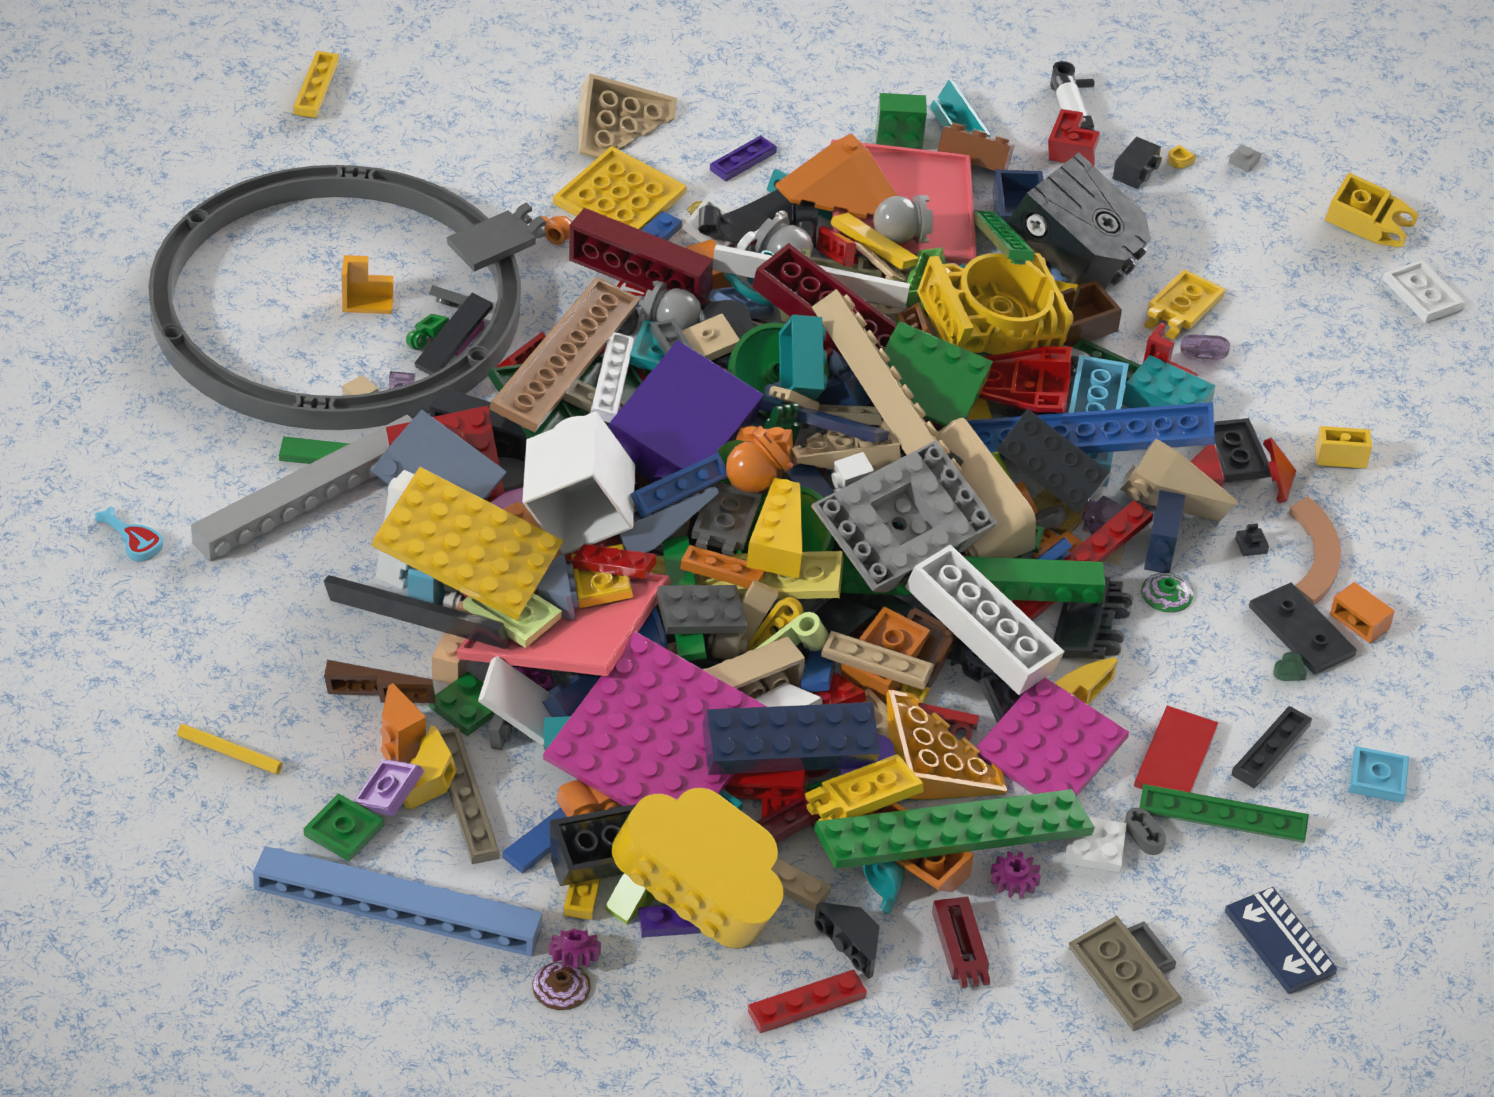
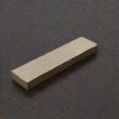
M831 631L822 649L821 656L922 690L925 689L934 667L933 663Z

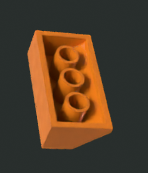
M893 803L864 815L907 809L897 803ZM969 851L895 862L937 890L954 892L970 877L974 854Z

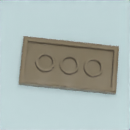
M1118 916L1111 918L1069 942V949L1133 1031L1182 1003V997Z

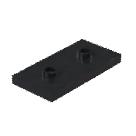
M1292 582L1250 600L1249 608L1314 675L1356 655L1357 649Z

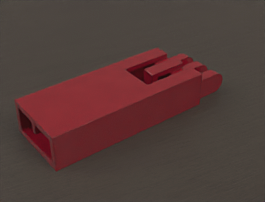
M969 897L934 900L932 914L952 980L958 979L961 989L968 987L967 978H969L972 987H979L978 977H981L983 986L990 985L989 961ZM972 954L974 961H970L969 955H968V956H962V955Z

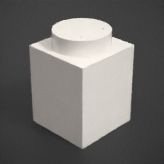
M597 411L585 416L567 418L558 423L554 429L527 439L522 503L544 531L564 540L559 550L561 555L577 551L583 544L592 545L633 528L634 502L630 494L634 492L635 464Z

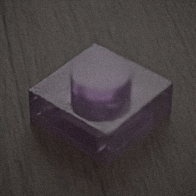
M390 371L389 389L415 382V373Z

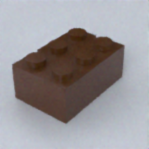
M1096 280L1077 286V291L1074 288L1061 291L1068 309L1073 314V323L1070 325L1066 341L1063 345L1073 347L1080 338L1092 341L1118 332L1122 309Z

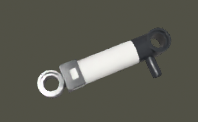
M1067 61L1054 63L1050 87L1056 92L1060 108L1083 112L1084 119L1080 128L1095 131L1092 117L1087 115L1079 88H1093L1095 85L1094 79H1075V67L1073 64Z

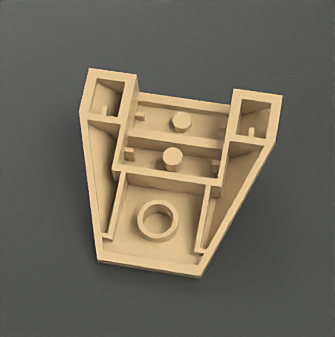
M1155 439L1148 447L1140 464L1137 467L1133 465L1127 472L1120 488L1130 499L1139 500L1142 503L1153 506L1157 505L1159 490L1185 495L1182 513L1218 522L1237 503L1233 496L1181 453L1158 439Z

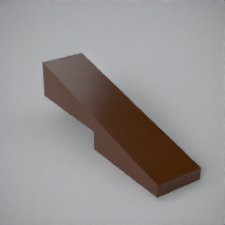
M327 659L324 678L328 694L379 695L380 702L385 703L388 686L393 683L412 703H435L436 701L432 679Z

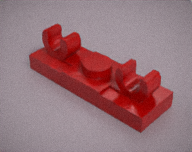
M924 703L918 704L930 716L935 712L949 725H954L951 729V734L955 737L956 732L963 729L967 733L966 739L970 741L972 738L971 729L977 730L979 715Z

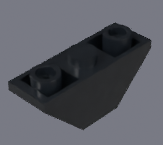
M825 902L816 904L814 919L816 928L821 933H825L833 942L835 948L839 952H843L851 960L855 969L861 971L868 979L873 977L880 926L861 907Z

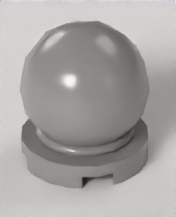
M916 195L911 201L907 197L894 196L883 200L874 213L873 222L875 230L896 244L907 242L911 238L916 243H928L929 239L926 236L927 234H932L933 227L932 209L927 210L926 202L930 201L927 195Z
M780 212L776 213L774 220L768 218L754 236L758 241L756 245L751 246L752 252L761 253L763 250H768L775 254L786 244L790 243L800 252L802 248L811 249L810 256L812 257L813 244L808 233L800 227L789 225V218Z
M658 280L653 282L655 288L653 291L648 290L646 292L640 314L645 315V320L659 322L675 318L682 330L700 323L702 309L699 300L693 293L679 288L668 291V285L665 282Z

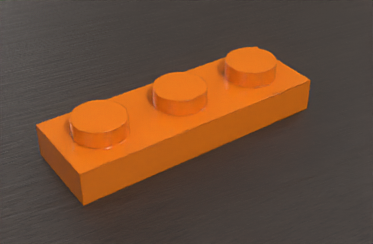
M689 545L680 565L682 570L749 589L753 580L762 582L766 573L764 570L746 567L747 561L691 545Z

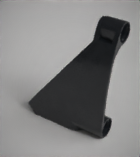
M777 189L725 214H722L721 210L715 206L701 207L699 209L698 230L703 235L738 244L745 234L750 231H757L768 218L773 220L777 212L786 211L790 221L789 225L804 229L811 237L814 249L816 247L818 208H814V202L801 200L800 204L791 203Z

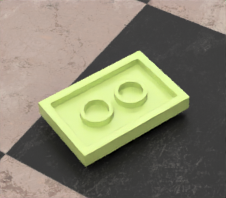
M535 593L532 595L518 621L469 596L463 600V608L471 614L504 623L507 636L525 648L559 621L562 615V610Z

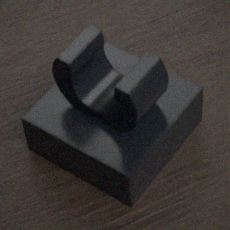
M1258 523L1247 524L1246 530L1236 532L1235 539L1243 556L1268 554L1269 544L1262 529L1258 528Z

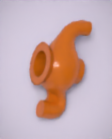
M541 216L546 221L544 231L548 241L560 245L569 239V227L572 222L569 217L554 216L549 219L548 217Z

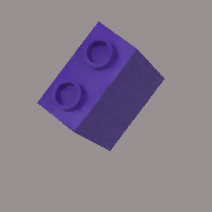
M677 340L610 421L608 428L635 464V471L650 480L652 484L716 454L722 445L736 440L740 428L749 427L754 424L764 394Z

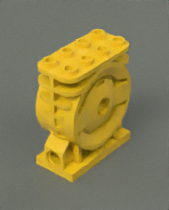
M1002 253L984 254L972 259L965 268L954 263L942 264L939 256L929 257L917 291L939 338L972 353L986 352L997 355L1033 349L1037 346H1050V344L1051 346L1062 347L1066 341L1070 325L1073 323V314L1068 309L1064 296L1059 291L1053 275L1050 274L1045 259L1039 253H1034L1033 261H1026L1024 265L1011 263V260L1007 259Z

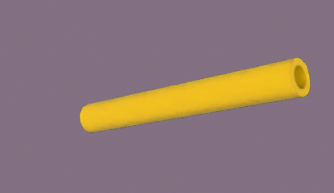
M183 723L178 728L177 736L276 775L282 769L283 763L279 760Z

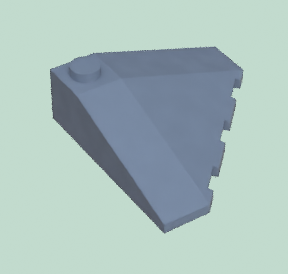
M711 487L704 490L702 494H692L641 518L638 511L634 512L633 528L617 534L621 544L624 545V549L650 553V550L660 545L719 493L718 489Z

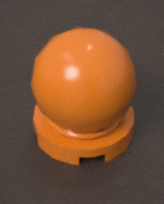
M761 426L752 432L755 437L754 441L743 442L735 446L727 457L726 472L728 479L738 490L747 493L760 492L770 487L773 479L776 478L777 470L782 469L784 472H788L794 466L775 440L773 442L766 435V430Z

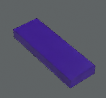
M760 135L710 163V171L726 182L774 155L777 152V146Z

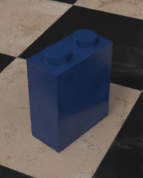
M1159 490L1144 570L1170 573L1185 495Z

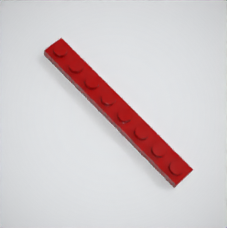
M1133 500L1070 552L1063 560L1104 562L1153 521V513ZM1011 601L1031 621L1055 603V601Z

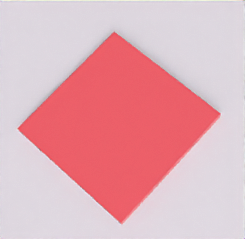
M862 143L872 155L897 196L907 197L911 201L916 195H927L930 199L929 202H926L927 210L932 209L933 213L932 234H927L926 236L929 242L916 243L911 238L907 242L898 243V245L917 256L919 250L942 247L946 264H968L972 259L976 258L977 249L970 155ZM834 207L832 211L833 216L848 213V210ZM867 214L866 219L854 216L875 230L874 215ZM833 226L834 231L852 240L853 242H857L856 240L852 239L851 237H849L848 235H846L845 233H843L842 231L838 230Z
M650 573L646 579L630 577L633 598L585 608H574L576 619L570 620L561 617L559 621L526 648L509 637L510 643L505 649L465 639L456 651L457 657L461 660L490 663L491 659L498 656L509 665L608 676L623 655L629 638L634 632L638 633L657 605L656 591L658 586H669L671 584L670 576Z

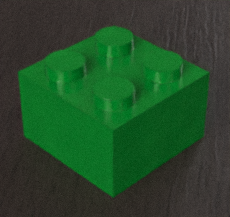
M880 93L875 128L876 144L922 149L927 116L926 95Z

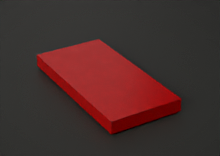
M1167 705L1137 774L1134 787L1142 789L1143 784L1191 793L1219 722Z

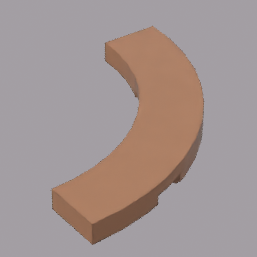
M1307 496L1291 506L1289 514L1300 523L1307 535L1311 536L1313 542L1314 559L1312 567L1307 575L1295 586L1315 605L1329 592L1337 577L1341 561V547L1331 520Z

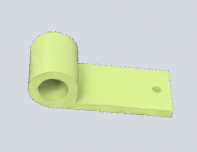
M805 612L757 648L788 636L795 646L802 642L808 650L819 651L823 649L829 634L815 613Z

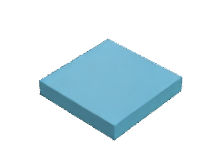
M1355 746L1349 793L1404 803L1409 756Z

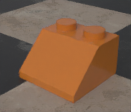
M392 683L388 686L382 712L381 752L387 760L410 763L413 758H416L423 736H426V717Z

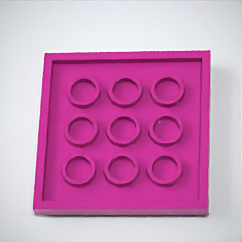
M1045 677L1027 689L977 745L976 748L980 750L977 756L990 766L993 763L1005 776L1032 794L1072 789L1077 797L1128 739L1129 731Z

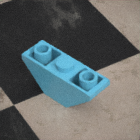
M415 568L408 569V597L440 605L446 593L444 591V583Z

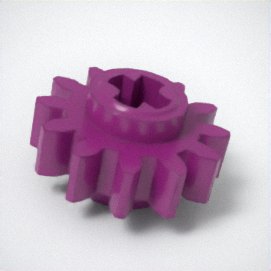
M1008 851L1006 859L1002 856H997L996 863L992 864L990 872L992 875L991 884H999L998 893L1006 890L1008 891L1009 898H1012L1014 893H1018L1021 898H1024L1025 891L1034 894L1035 887L1040 884V865H1032L1033 857L1025 860L1022 852L1013 857V854Z
M561 930L560 936L552 935V941L549 942V955L553 956V962L562 961L563 967L578 968L583 965L589 967L590 961L598 962V957L601 955V942L597 941V935L588 936L587 930Z

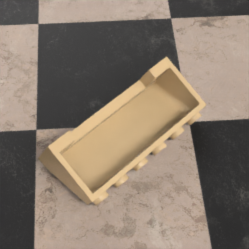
M963 417L950 422L935 435L937 441L942 440L950 451L964 461L960 466L962 476L997 521L995 527L968 549L964 550L965 555L970 557L1013 558L1034 550L1036 518L1032 507L969 423Z

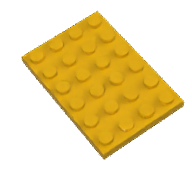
M419 467L373 538L371 546L518 621L564 540Z

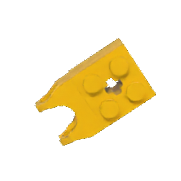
M1348 172L1330 203L1325 221L1376 244L1402 247L1407 235L1400 227H1414L1419 215L1404 201L1392 196V191ZM1407 213L1412 217V220H1405L1400 214ZM1389 233L1397 234L1401 240H1393Z

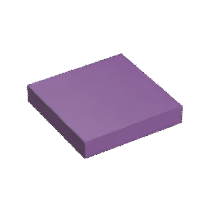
M382 759L353 802L371 812L394 816L424 773V770L419 765Z

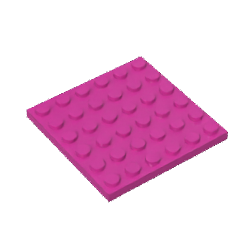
M634 632L626 644L623 655L617 661L610 674L599 678L543 753V760L622 806L637 804L642 798L651 794H664L678 800L684 792L693 788H706L720 795L734 774L708 775L702 726L707 709L767 706L643 635Z

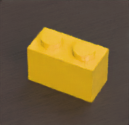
M1320 426L1314 447L1316 465L1367 469L1372 450L1370 429Z

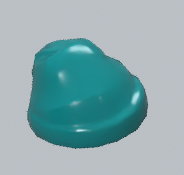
M895 861L862 865L863 873L868 883L876 893L883 897L880 909L886 915L890 914L905 880L904 867Z

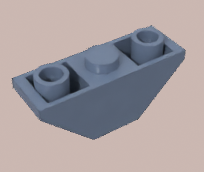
M563 554L553 560L537 587V593L539 597L562 610L561 617L571 620L576 619L574 608H578L579 603L572 563L566 564L565 555Z

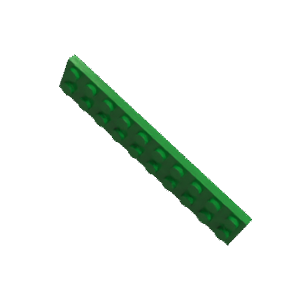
M1070 789L816 821L814 830L835 869L1090 836L1093 835L1095 826L1073 790Z

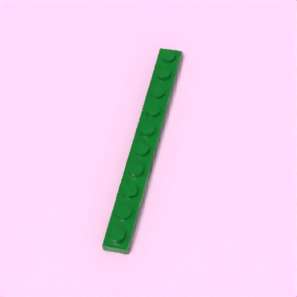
M974 210L975 224L1003 255L1011 260V263L1024 265L1026 261H1033L1034 250L995 211Z

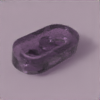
M1186 335L1182 338L1180 346L1181 353L1192 359H1224L1228 356L1230 350V342L1226 338L1216 335Z

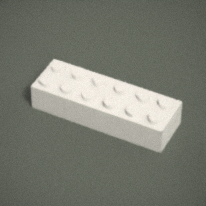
M951 545L913 568L905 588L1018 695L1055 672L1064 651Z

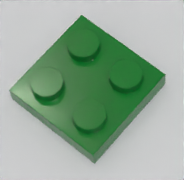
M466 672L437 693L435 703H429L430 709L455 728L459 727L460 732L467 737L491 720L495 714L478 702L484 683L470 672Z
M338 793L303 828L304 836L350 862L383 828L384 818Z

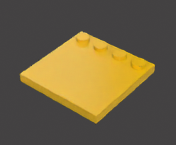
M611 146L553 196V204L574 216H577L585 207L642 230L662 211L666 212L687 193V186Z

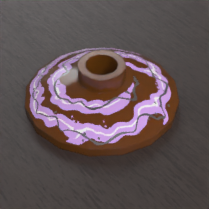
M552 962L543 966L535 974L532 982L533 994L536 999L547 1008L555 1010H571L580 1006L588 998L591 990L590 978L582 968L563 967L562 962Z

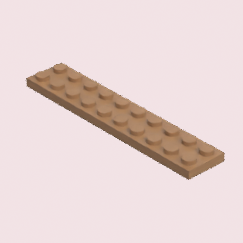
M596 276L491 401L489 409L526 429L536 432L563 399L575 380L580 378L606 346L610 337L619 330L637 308L640 298Z

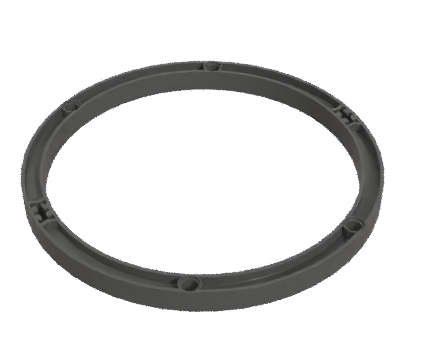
M357 165L306 166L267 173L242 181L216 193L189 211L165 237L155 255L150 270L148 286L151 324L162 353L172 367L189 384L219 404L265 422L313 430L365 429L388 425L405 415L413 419L421 409L426 413H430V406L443 387L466 394L488 377L489 368H496L509 350L517 332L520 318L521 279L518 264L513 254L487 266L495 282L498 299L488 326L469 350L451 364L423 379L404 386L359 395H311L268 387L239 376L219 365L190 339L183 329L173 305L174 289L183 267L192 254L209 237L235 220L255 211L297 200L344 197L376 200L412 209L437 220L456 233L489 219L468 201L439 185L408 174L381 168Z

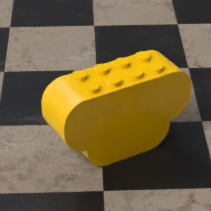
M693 788L684 792L678 800L664 794H651L642 798L633 808L613 841L612 856L618 868L630 877L632 882L644 887L659 902L667 904L682 919L690 921L705 936L713 938L723 946L744 948L752 944L783 900L782 883L771 870L778 855L777 845L773 836L764 827L712 790Z

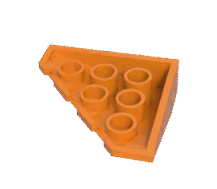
M852 133L834 141L775 185L791 203L800 204L801 200H807L815 203L814 208L833 211L834 207L844 208L852 216L865 219L867 214L874 215L876 208L883 200L897 196L868 149Z

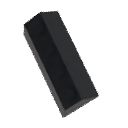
M637 804L550 821L551 862L560 886L624 874L614 861L612 845L629 814Z

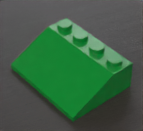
M900 321L884 350L890 358V361L887 362L890 368L894 366L902 377L899 380L901 386L907 385L914 395L911 401L913 404L918 403L926 415L923 418L944 427L961 417L965 420L967 419L988 379L993 363L989 359Z

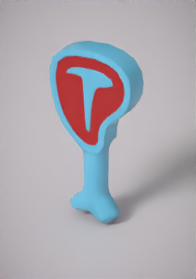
M108 507L105 511L95 514L97 522L107 523L121 534L122 540L126 542L127 556L131 560L138 562L146 561L162 550L163 538L157 531L144 525H126L114 515V507Z

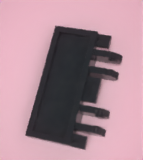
M1105 577L1102 603L1063 602L1053 641L1064 651L1061 658L1105 659V656H1117L1121 653L1122 646L1120 643L1124 641L1125 635L1122 631L1112 629L1114 620L1129 618L1131 613L1129 606H1132L1134 602L1131 594L1122 592L1123 581H1111V577Z

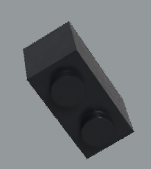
M1136 136L1116 159L1112 179L1138 189L1143 182L1148 181L1151 172L1159 168L1162 157H1160L1161 146Z

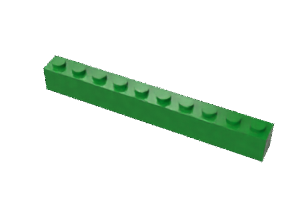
M842 551L844 560L840 593L914 596L905 588L907 582L886 593L873 592L845 552ZM963 556L1009 600L1102 603L1105 589L1103 562Z

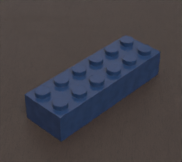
M873 702L707 709L702 722L708 775L862 768L877 762L880 755Z

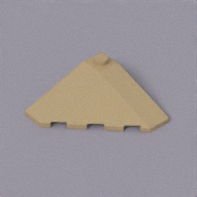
M589 73L581 86L578 105L579 154L597 159L609 147L613 146L619 150L632 143L633 139L638 136H645L654 131L658 125L672 121L675 118L677 98Z
M883 420L881 425L869 426L889 431L888 440L872 443L827 429L826 435L816 433L808 438L805 448H801L800 445L793 447L792 454L797 463L834 469L835 461L863 452L875 472L900 459V444Z

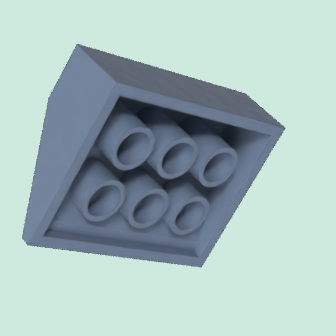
M422 409L387 448L371 470L379 478L390 484L391 480L397 478L403 470L415 474L418 468L422 467L484 500L488 499L507 473Z

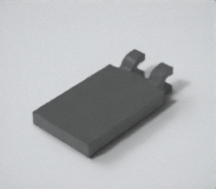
M526 202L520 205L513 214L507 210L448 236L447 245L475 272L536 245V238L546 236V232L541 228L546 225V221L541 216L532 220L527 214L532 212V207Z
M718 482L708 487H716L719 493L700 509L691 538L697 539L696 546L707 550L708 545L721 548L723 555L733 557L735 549L744 550L761 502L762 493H747L738 490L733 485Z

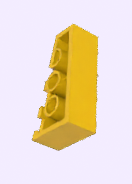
M774 478L749 542L746 567L799 579L802 559L800 483Z

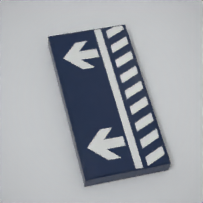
M1274 887L1226 905L1225 913L1288 994L1336 974L1337 967Z

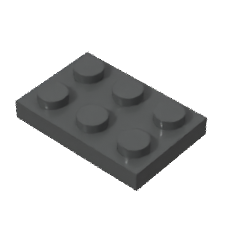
M737 585L658 586L656 595L666 634L746 632L747 622Z

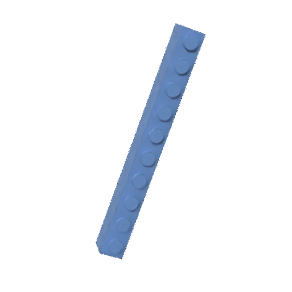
M265 846L253 871L254 890L525 956L532 957L542 931V912L530 908L509 905L501 901L484 899L476 895L459 893L447 888L434 887L418 881H409L393 875H384L334 861L330 862L309 855L285 851L281 848Z

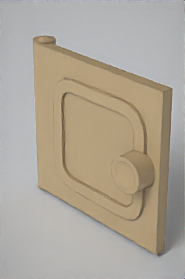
M855 242V252L860 251L886 274L885 279L907 282L911 272L910 267L899 269L867 247Z

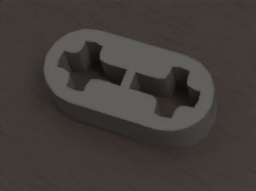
M1131 808L1128 810L1124 821L1128 834L1144 853L1149 855L1160 854L1164 850L1166 842L1164 831L1146 810L1142 808Z

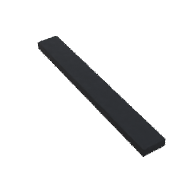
M328 575L323 581L330 601L502 649H505L510 643L504 623L331 575Z

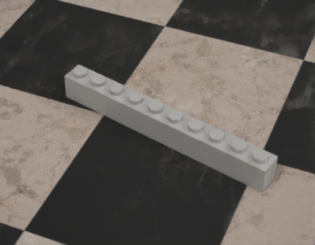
M405 415L191 524L192 543L209 561H212L293 520L301 514L313 510L315 507L334 499L338 495L357 487L363 482L377 477L371 470L389 447L386 427L411 422L413 419Z

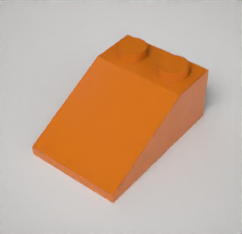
M883 607L859 640L917 658L930 635V630ZM841 663V676L864 691L871 689L886 705L887 691H898L903 684Z

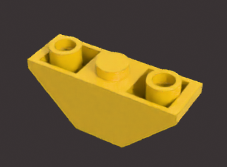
M430 726L427 735L423 736L416 758H413L410 763L419 765L424 770V773L404 800L405 808L411 810L446 793L456 774L457 768L451 752L436 726Z

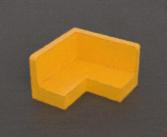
M344 255L342 266V312L392 314L394 276L369 275V256Z

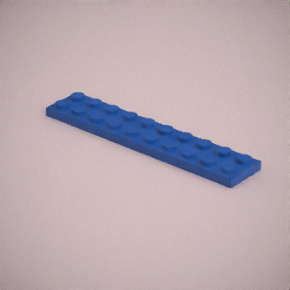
M1213 402L1037 415L1086 454L1148 449L1155 439L1160 440L1171 448L1215 445ZM1022 416L966 421L990 453L998 452L996 449ZM1000 454L1003 460L1007 459L1002 454Z

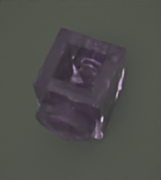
M1104 495L1097 502L1091 500L1082 514V520H1084L1083 530L1092 535L1125 507Z

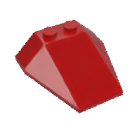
M1045 346L984 356V358L993 361L988 379L978 398L1025 412L1029 409L1035 415L1066 413L1070 391L1072 347Z

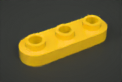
M785 597L780 600L751 638L746 647V652L755 650L777 633L774 630V626L781 630L796 617L803 614L801 603L793 597ZM788 606L792 608L793 613L788 611Z

